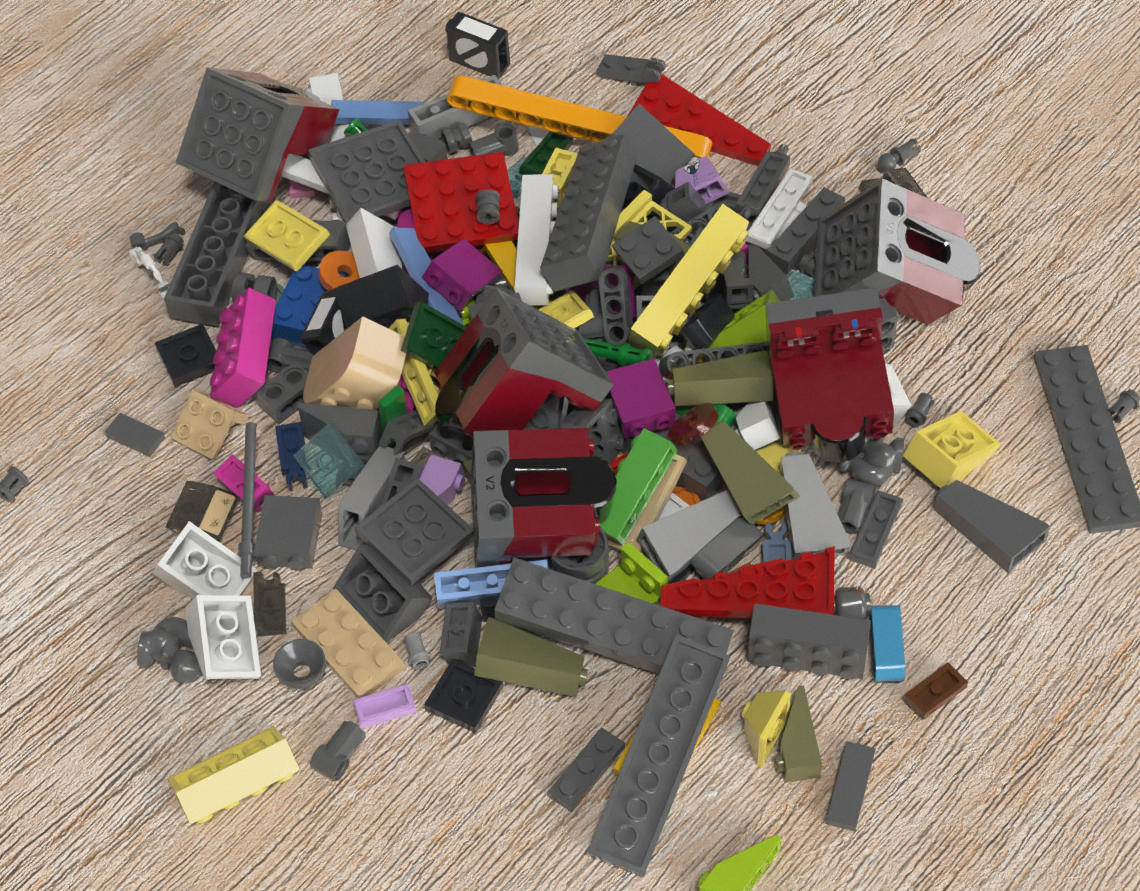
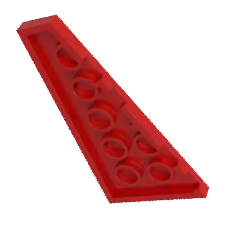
M661 74V78L657 83H646L629 112L630 114L640 104L666 127L708 137L712 141L710 152L755 166H759L766 152L771 150L769 142L663 74Z
M835 546L825 548V552L811 555V552L802 553L800 558L787 561L780 558L741 567L738 572L725 574L724 571L714 573V577L698 580L692 578L662 585L660 606L697 617L752 618L754 604L834 615Z

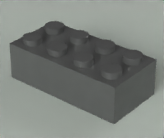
M754 604L749 636L748 662L762 667L769 665L783 667L789 671L804 670L811 671L817 675L831 674L845 679H863L871 620Z

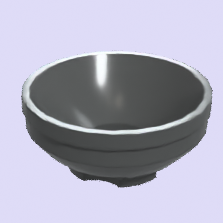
M296 639L285 643L276 652L273 660V669L279 681L293 689H303L314 685L322 678L326 668V658L323 649L317 643L308 639ZM305 665L310 668V672L304 677L294 675V670L298 666Z

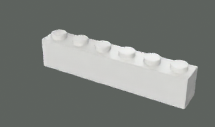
M553 174L522 175L515 293L519 292L522 302L530 306L548 305L549 294H554L552 287L540 268L555 224L553 218H557L558 204L554 203V200H559V185L554 184Z

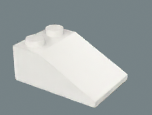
M189 521L155 567L152 574L173 589L194 599L196 595L240 596L258 569L252 566L251 577H241V557Z
M196 595L185 607L188 635L204 679H259L261 671L251 596Z

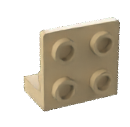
M192 389L171 434V438L214 460L230 427L234 426L235 422L245 425L249 415L229 404L210 397L207 393Z

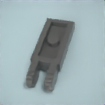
M605 54L597 68V74L600 78L639 83H657L661 78L660 72H664L666 64L664 60L659 58H651L649 60Z

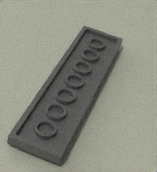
M1088 345L1035 351V363L1089 533L1140 527V500L1111 414L1107 411L1109 408Z
M675 635L587 855L644 877L729 663L730 655L680 635Z

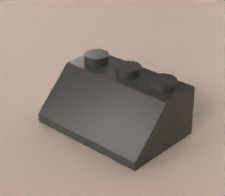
M368 544L359 545L333 587L342 594L385 642H389L419 620L433 598L418 581L411 586Z

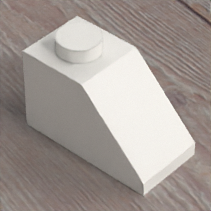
M767 401L748 402L736 417L739 428L735 429V432L754 450L781 438L773 412Z

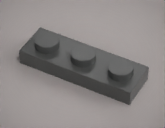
M601 727L548 790V797L572 813L625 749V742Z

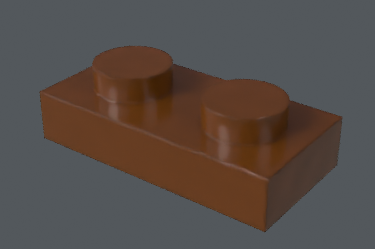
M948 662L905 693L904 700L924 720L965 690L968 681Z

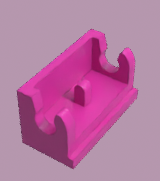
M232 454L213 474L243 501L244 464ZM255 475L254 509L260 512L262 511L260 503L264 496L275 495L268 485Z

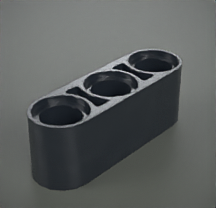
M719 293L707 300L680 331L694 350L703 349L720 334L735 314Z

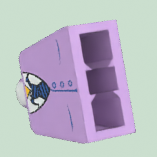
M707 156L700 159L692 157L685 166L677 169L675 172V188L689 182L705 200V205L729 194L719 173Z

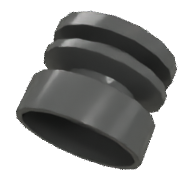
M600 527L598 544L593 545L591 555L550 556L551 570L596 584L609 572V549L605 531Z

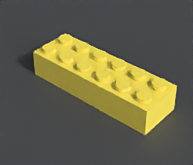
M722 204L632 326L628 339L629 344L640 349L651 348L653 350V359L658 354L663 356L671 345L672 335L678 336L680 334V329L685 325V321L689 316L688 313L693 315L696 312L704 296L703 293L708 295L716 284L715 280L719 275L718 272L723 274L726 271L734 255L733 252L738 254L746 243L745 239L749 234L746 229L749 221Z

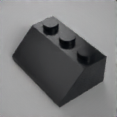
M398 265L334 288V294L347 328L361 317H365L389 329L396 319H406L407 323L410 321L415 302L422 301L428 305L429 293Z

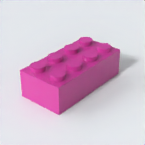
M248 288L242 295H238L229 308H224L219 319L222 322L221 330L216 338L218 349L213 358L215 368L209 382L212 386L210 397L239 408L264 385L276 304L275 299Z

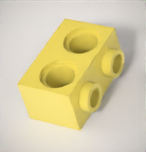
M555 148L542 174H553L554 184L559 185V200H554V203H557L558 208H560L578 153Z

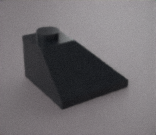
M635 164L622 210L643 190L650 193L652 201L659 205L662 199L665 198L666 193L675 188L661 177ZM652 211V212L647 216V218H648V217H651V216L653 215V212H654V211Z

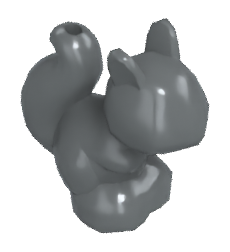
M860 429L853 437L837 441L835 446L839 449L847 448L855 453H864L865 460L858 456H846L840 462V469L844 472L851 469L857 481L876 486L881 485L890 478L893 471L900 472L905 439L897 437L890 444L883 443L882 438H874V440L872 436L862 438Z
M169 617L160 621L153 630L142 631L138 642L137 666L147 667L154 660L161 662V667L163 668L170 666L172 677L179 683L188 682L195 679L198 675H203L195 652L180 649V644L193 649L188 635L187 621L179 617Z

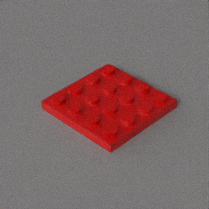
M503 152L403 165L417 239L422 247H424L426 253L448 250L462 239H465L472 246L518 240L519 222ZM482 190H494L500 194V219L494 224H482L477 220L475 195Z

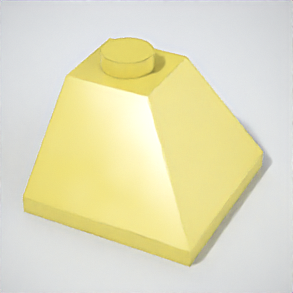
M790 692L757 693L753 702L748 701L743 709L742 717L745 718L744 731L755 761L762 768L787 724L790 710Z

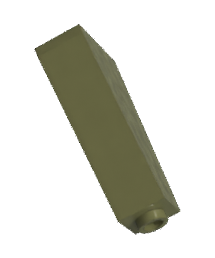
M759 351L672 369L673 379L668 380V392L670 396H674L675 406L773 401V372L768 351Z
M725 421L709 425L705 432L700 434L743 516L751 525L800 497L793 486Z
M488 617L477 653L474 676L576 697L579 686L585 687L588 669H583L584 656Z

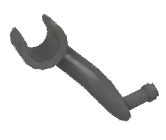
M173 222L162 232L146 239L142 233H133L130 236V243L132 247L137 246L142 251H145L147 245L164 240L166 235H170L175 231L184 234L185 229L179 227L177 222Z

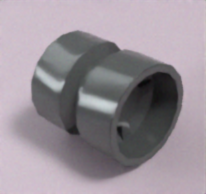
M242 272L236 274L232 286L233 302L238 295H242L248 288L276 299L277 282L275 277L259 275L255 278L254 274Z

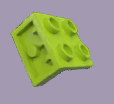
M628 542L620 548V564L599 580L596 585L657 604L661 600L662 585L668 584V576Z

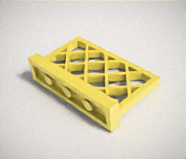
M643 190L620 213L606 262L613 261V265H617L616 261L621 260L615 254L612 244L616 242L614 237L630 221L641 225L647 222V216L652 211L661 216L660 223L665 229L672 226L681 229L682 231L679 234L674 235L682 241L692 232V226L652 201V195ZM633 275V285L635 290L640 285V282Z
M396 319L389 329L405 336L409 322L407 323L406 319ZM406 354L402 376L423 425L429 426L433 425L437 420L458 417L456 412L463 404L460 402V395L457 394L456 398H454L441 388L436 387L430 377L432 375L437 379L434 373L436 370ZM440 398L452 405L451 410L445 411Z

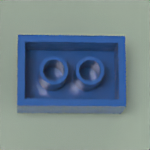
M303 265L297 272L293 271L275 307L271 333L272 340L282 338L292 343L293 346L308 349L302 343L300 337L323 291H328L319 281V268Z

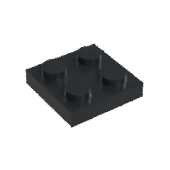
M203 324L154 342L174 386L211 372L215 368L213 358L217 351Z
M452 659L425 702V710L476 733L503 689V682L474 676V668Z

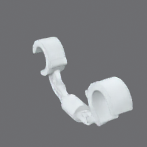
M140 247L128 251L137 267L144 264L148 270L153 271V275L158 281L155 287L164 301L169 283L166 280H162L160 272L155 268L153 259L149 254H145Z

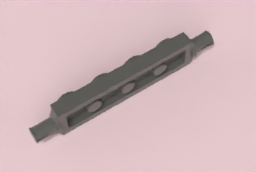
M781 144L776 152H766L736 202L735 212H739V215L747 221L750 216H759L789 168L791 157L786 155L789 151L787 145L783 147V144Z

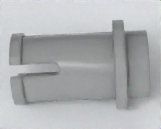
M419 632L406 634L403 641L409 654L408 662L410 666L416 670L426 668L430 664L431 656L425 650L421 634Z

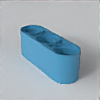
M871 605L870 634L874 681H904L905 658L900 605Z

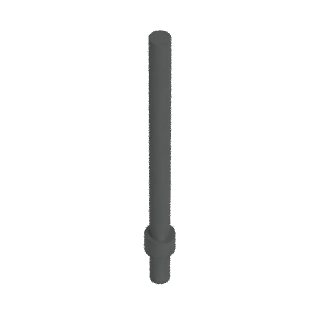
M254 422L246 423L242 538L238 544V556L241 557L240 576L243 578L251 577L252 557L255 556L253 515L257 424Z

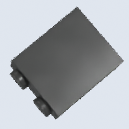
M264 496L254 547L258 566L266 568L290 567L295 570L303 568L313 569L322 518L319 498Z

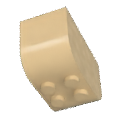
M361 317L312 357L303 393L304 402L376 410L379 407V400L397 386L400 380L406 353L401 351L405 336L365 317Z

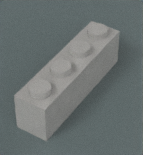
M496 75L482 80L502 85ZM448 94L408 110L410 131L413 134H425L434 139L442 138V130L448 128L453 130L462 123H465L468 127L490 118V116L451 106L447 102Z

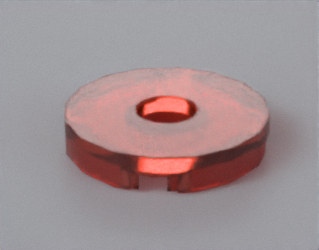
M703 403L690 409L674 422L669 429L668 436L675 445L682 446L693 441L692 436L696 434L699 436L704 435L713 427L719 416L717 409L712 403Z

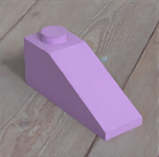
M430 455L420 480L448 505L454 500L457 491L463 489L465 475H463L461 463Z

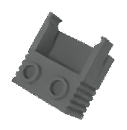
M603 399L595 411L588 407L583 409L577 406L561 422L562 429L588 428V438L594 439L592 466H587L586 476H599L623 449L624 438L619 432L618 414L613 407L612 399Z

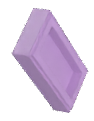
M408 683L352 700L361 729L417 712Z

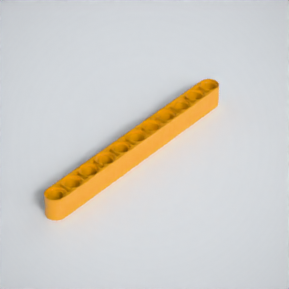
M461 75L453 78L447 96V102L458 109L594 143L611 136L627 118L626 116ZM666 127L695 153L693 157L700 159L707 156L709 158L712 141L708 137Z

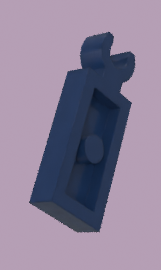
M296 422L275 426L282 475H286L288 489L293 490L292 483L295 480H301L303 488L307 487L308 482L305 472L309 471L302 423Z

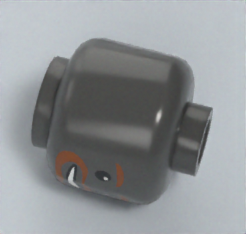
M862 587L837 588L834 598V615L866 619V616H871L870 594L865 593Z

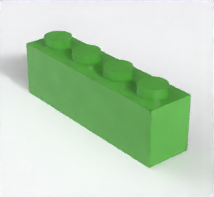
M643 428L640 435L633 439L631 451L627 458L621 460L613 482L608 483L605 487L610 503L607 515L600 521V527L605 531L608 539L622 546L678 452L671 441Z

